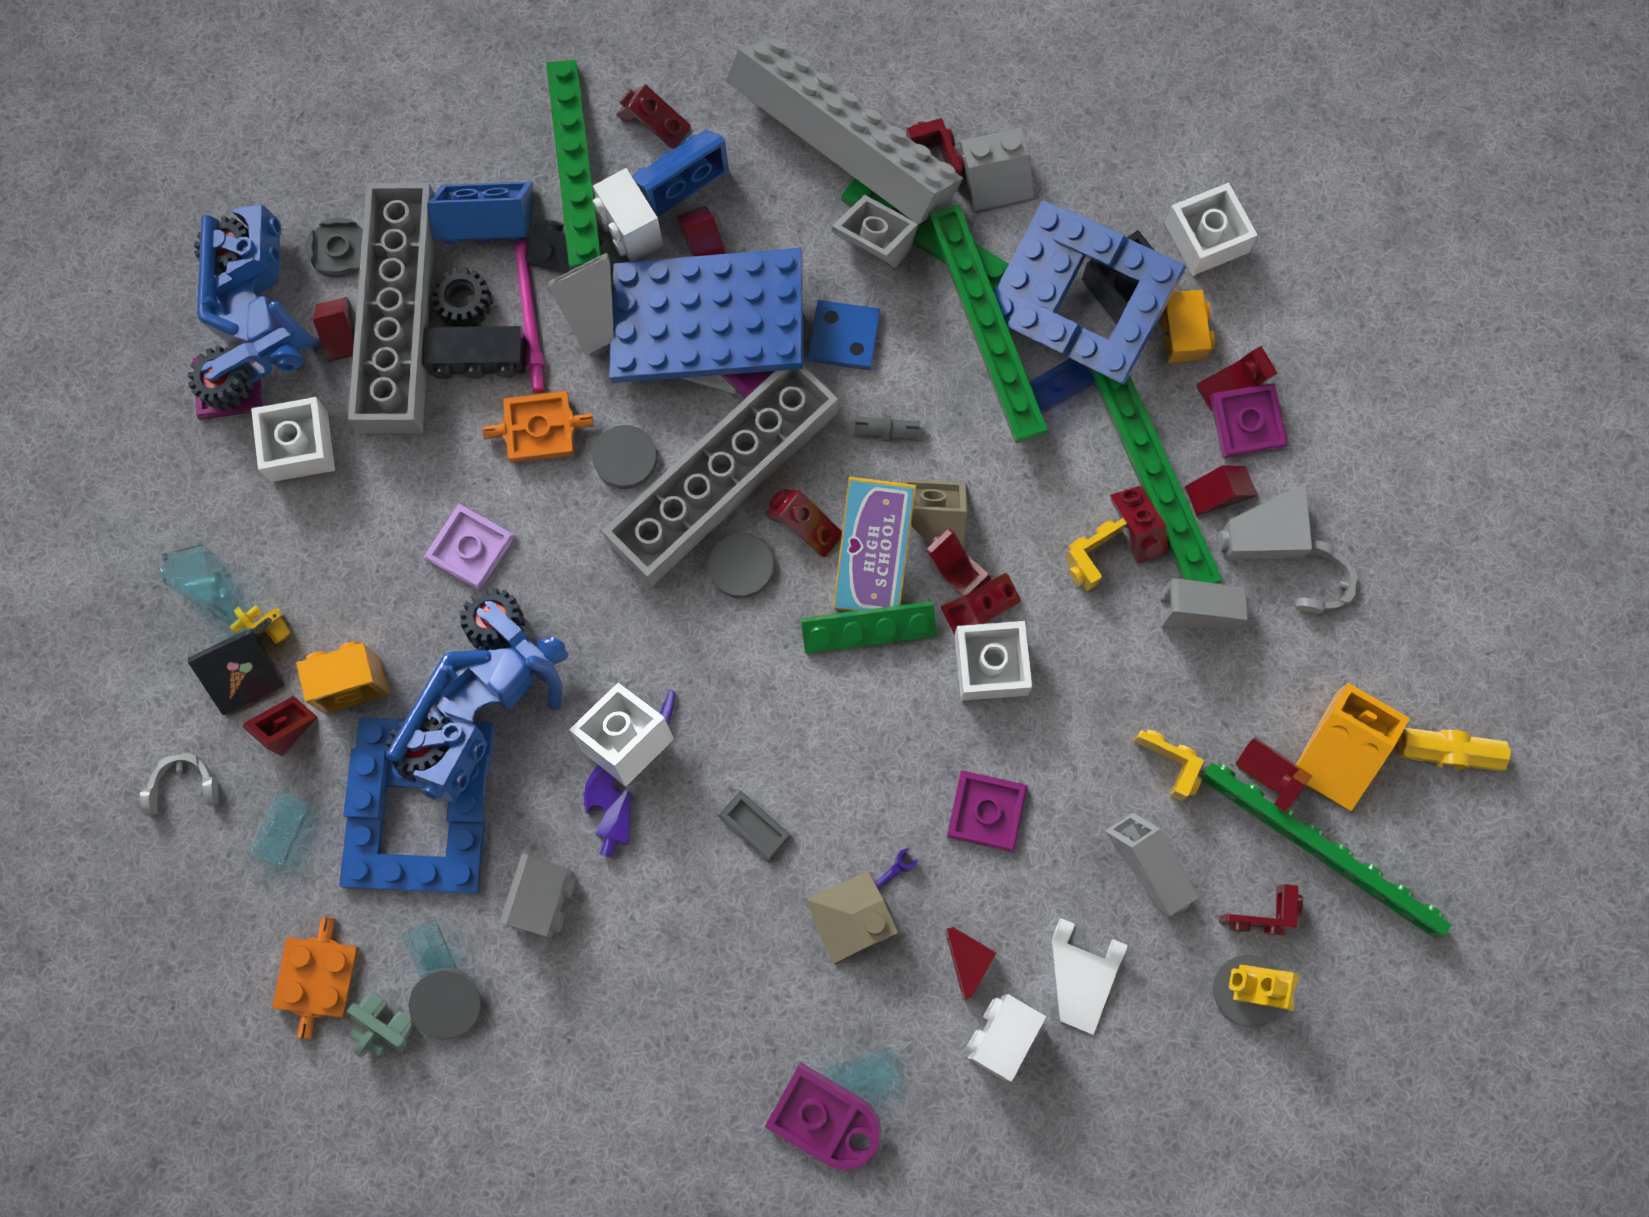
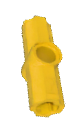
M1404 728L1398 739L1400 758L1433 762L1443 768V765H1451L1456 770L1476 768L1498 772L1506 771L1510 761L1511 749L1506 741L1470 737V733L1460 730L1433 732Z

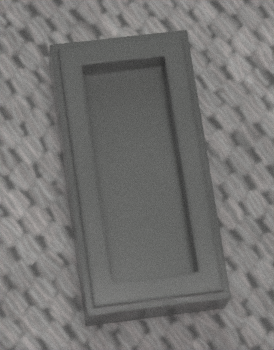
M741 790L718 815L721 820L767 861H770L792 837L788 831Z

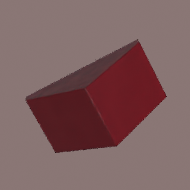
M706 206L677 215L693 257L726 254L715 218Z
M348 297L316 304L312 319L327 361L331 362L353 356L355 329Z
M1222 465L1184 487L1196 516L1258 495L1246 466Z
M292 696L244 722L243 728L265 748L282 757L317 719V716L296 697Z
M955 927L947 928L945 934L963 1000L968 999L974 995L997 953Z

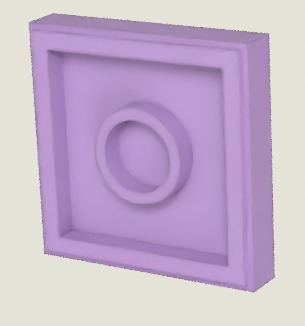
M458 504L423 558L441 570L481 591L512 543L515 535Z

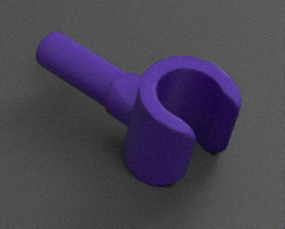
M908 848L898 853L895 858V864L875 882L879 890L900 872H909L917 864L918 859L911 865L902 863L901 856L909 850Z

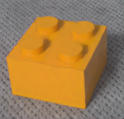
M348 642L339 647L340 650L330 653L325 651L314 652L307 655L306 660L296 662L305 702L323 714L390 695L381 658L364 643Z

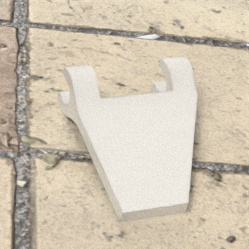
M1059 918L1052 938L1060 1021L1094 1035L1128 945L1112 939L1106 958L1100 957L1068 944L1067 942L1075 924Z

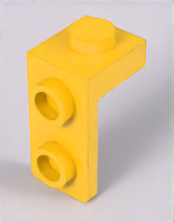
M1124 518L1115 523L1111 519L1096 529V535L1089 539L1083 536L1069 545L1068 548L1070 550L1065 560L1070 566L1068 570L1069 575L1077 586L1083 585L1085 590L1089 591L1099 584L1102 575L1087 553L1123 532L1127 525Z
M1152 730L1140 731L1135 736L1133 742L1183 765L1169 796L1183 801L1189 795L1194 796L1202 781V778L1197 775L1204 760L1197 757V752L1187 746L1178 745L1176 747L1165 742L1166 738L1158 732Z

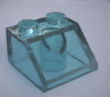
M203 544L162 554L164 566L160 567V574L166 586L226 624L231 625L235 622L226 566L223 560Z

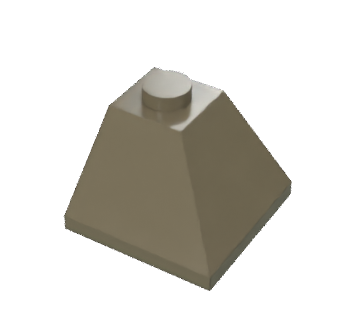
M901 479V483L916 485L911 526L929 544L936 536L943 534L950 528L955 532L962 547H964L967 517L966 483Z
M869 871L805 899L833 964L898 934L886 904Z

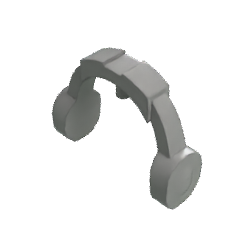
M1312 541V550L1308 554L1329 559L1336 563L1344 572L1347 581H1339L1338 587L1346 589L1344 595L1338 601L1325 602L1311 598L1297 599L1295 607L1297 610L1321 614L1324 610H1333L1351 602L1356 594L1355 588L1358 576L1356 568L1352 567L1343 556L1335 552L1333 545L1322 541Z
M189 753L175 756L169 755L158 761V766L153 770L149 778L147 788H143L140 792L142 813L145 816L157 814V788L159 781L164 773L174 765H176V772H183V763H190L199 768L203 777L202 787L205 803L209 806L217 805L220 802L218 781L215 777H212L208 767L200 761L198 756Z

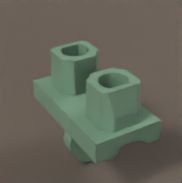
M373 992L359 1006L353 1003L347 1010V1013L351 1015L350 1019L367 1031L363 1033L355 1028L350 1034V1037L358 1042L354 1053L362 1058L371 1051L379 1057L385 1047L376 1042L379 1039L402 1055L408 1046L406 1039L414 1026L412 1019L398 1011L388 1025L379 1021V1017L388 1007V1004Z

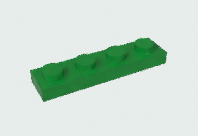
M932 601L800 618L805 654L937 637L935 610Z

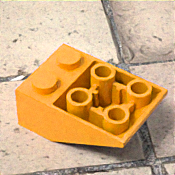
M1347 683L1336 691L1296 763L1297 766L1312 775L1306 786L1351 812L1395 747L1410 718Z

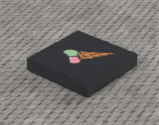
M252 628L188 657V664L222 715L228 714L285 686L283 677Z

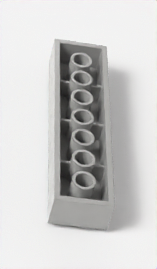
M770 38L738 49L726 78L728 84L919 225L929 219V213L949 206L963 180L961 176L955 173V169L951 165L940 162L931 155L928 148L910 140L902 129L891 126L883 120L879 112L865 107L853 93L844 91L834 84L830 76L819 73L810 66L808 60L801 56H796L786 49V45L782 41Z
M366 183L348 421L358 434H423L427 369L423 364L425 328H430L431 290L433 287L436 241L432 238L427 202L434 194L430 183Z
M804 366L803 369L775 371L602 530L606 542L652 587L838 414V398Z

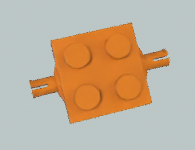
M567 391L503 398L504 416L502 424L483 426L482 430L484 440L503 437L507 443L508 460L510 463L575 456L573 443L575 429L594 427L593 413L574 416L570 409L569 394Z
M321 917L317 938L298 939L286 937L272 1008L289 1010L301 1016L296 1035L298 1038L312 1039L315 1018L323 1016L345 1018L358 947L341 945L331 940L336 921L334 918Z

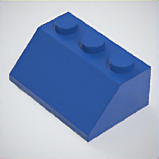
M705 129L698 135L694 134L688 137L684 144L675 150L663 153L658 161L647 168H640L634 173L632 178L657 217L729 171L725 139L722 135Z
M533 181L441 185L427 202L433 240H443L447 244L458 243L462 239H474L475 242L479 243L489 242L493 238L504 237L506 241L522 240L532 228Z

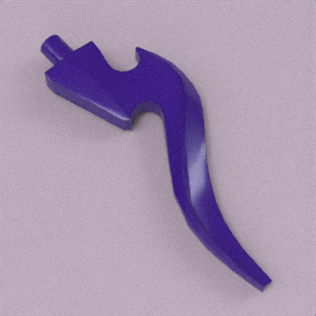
M673 690L668 691L663 707L659 712L664 717L668 726L674 707L675 691ZM598 765L587 780L584 790V807L586 813H589L593 807H600L604 810L605 816L595 834L605 838L599 854L613 858L617 843L628 845L630 840L631 793L628 790L616 791L614 789V782L617 779Z

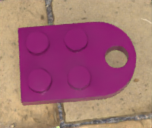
M802 1062L799 1063L765 1125V1128L825 1164L843 1170L855 1169L867 1163L875 1154L881 1139L879 1117L867 1101ZM855 1133L865 1134L870 1140V1146L865 1149L855 1147L851 1142V1136Z

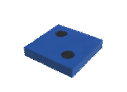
M817 300L808 362L871 371L880 308Z

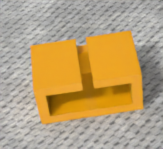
M1203 290L1173 292L1161 315L1163 331H1169V335L1164 336L1168 363L1205 361L1210 351L1215 347L1214 332L1209 330L1208 327L1210 304L1208 301H1204Z

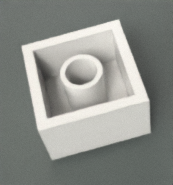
M627 168L593 185L596 198L592 202L598 212L597 219L605 232L610 231L614 238L612 243L620 257L626 255L630 262H635L663 247L658 218Z
M1229 183L1172 205L1165 222L1192 276L1249 253L1258 236Z
M317 397L251 409L258 470L270 482L335 471L328 411Z
M1025 621L957 626L955 646L961 701L1028 696L1032 689Z
M619 683L569 729L580 750L625 786L674 740L664 717Z
M1006 994L1001 996L1000 999L996 997L991 1000L983 1015L988 1020L983 1031L975 1030L966 1049L971 1051L968 1057L969 1060L1004 1081L1012 1082L1046 1016L1011 995Z

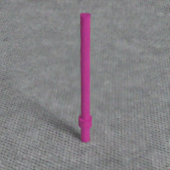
M524 237L522 240L514 241L527 354L524 358L526 370L530 372L532 392L542 393L545 391L542 369L545 368L544 355L540 352L530 266L529 262H526L528 255L526 237Z

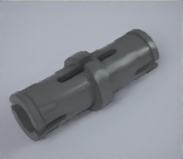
M856 415L854 436L883 438V441H889V438L918 441L920 420L891 419V416L885 415V418L860 417Z

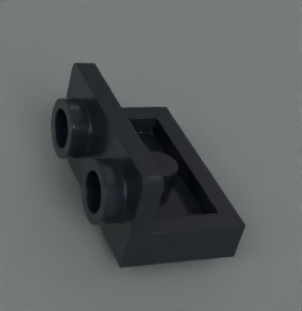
M547 219L545 224H534L526 262L562 273L570 271L563 223Z

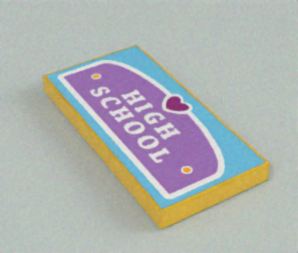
M849 476L833 602L834 609L860 611L900 605L916 485Z

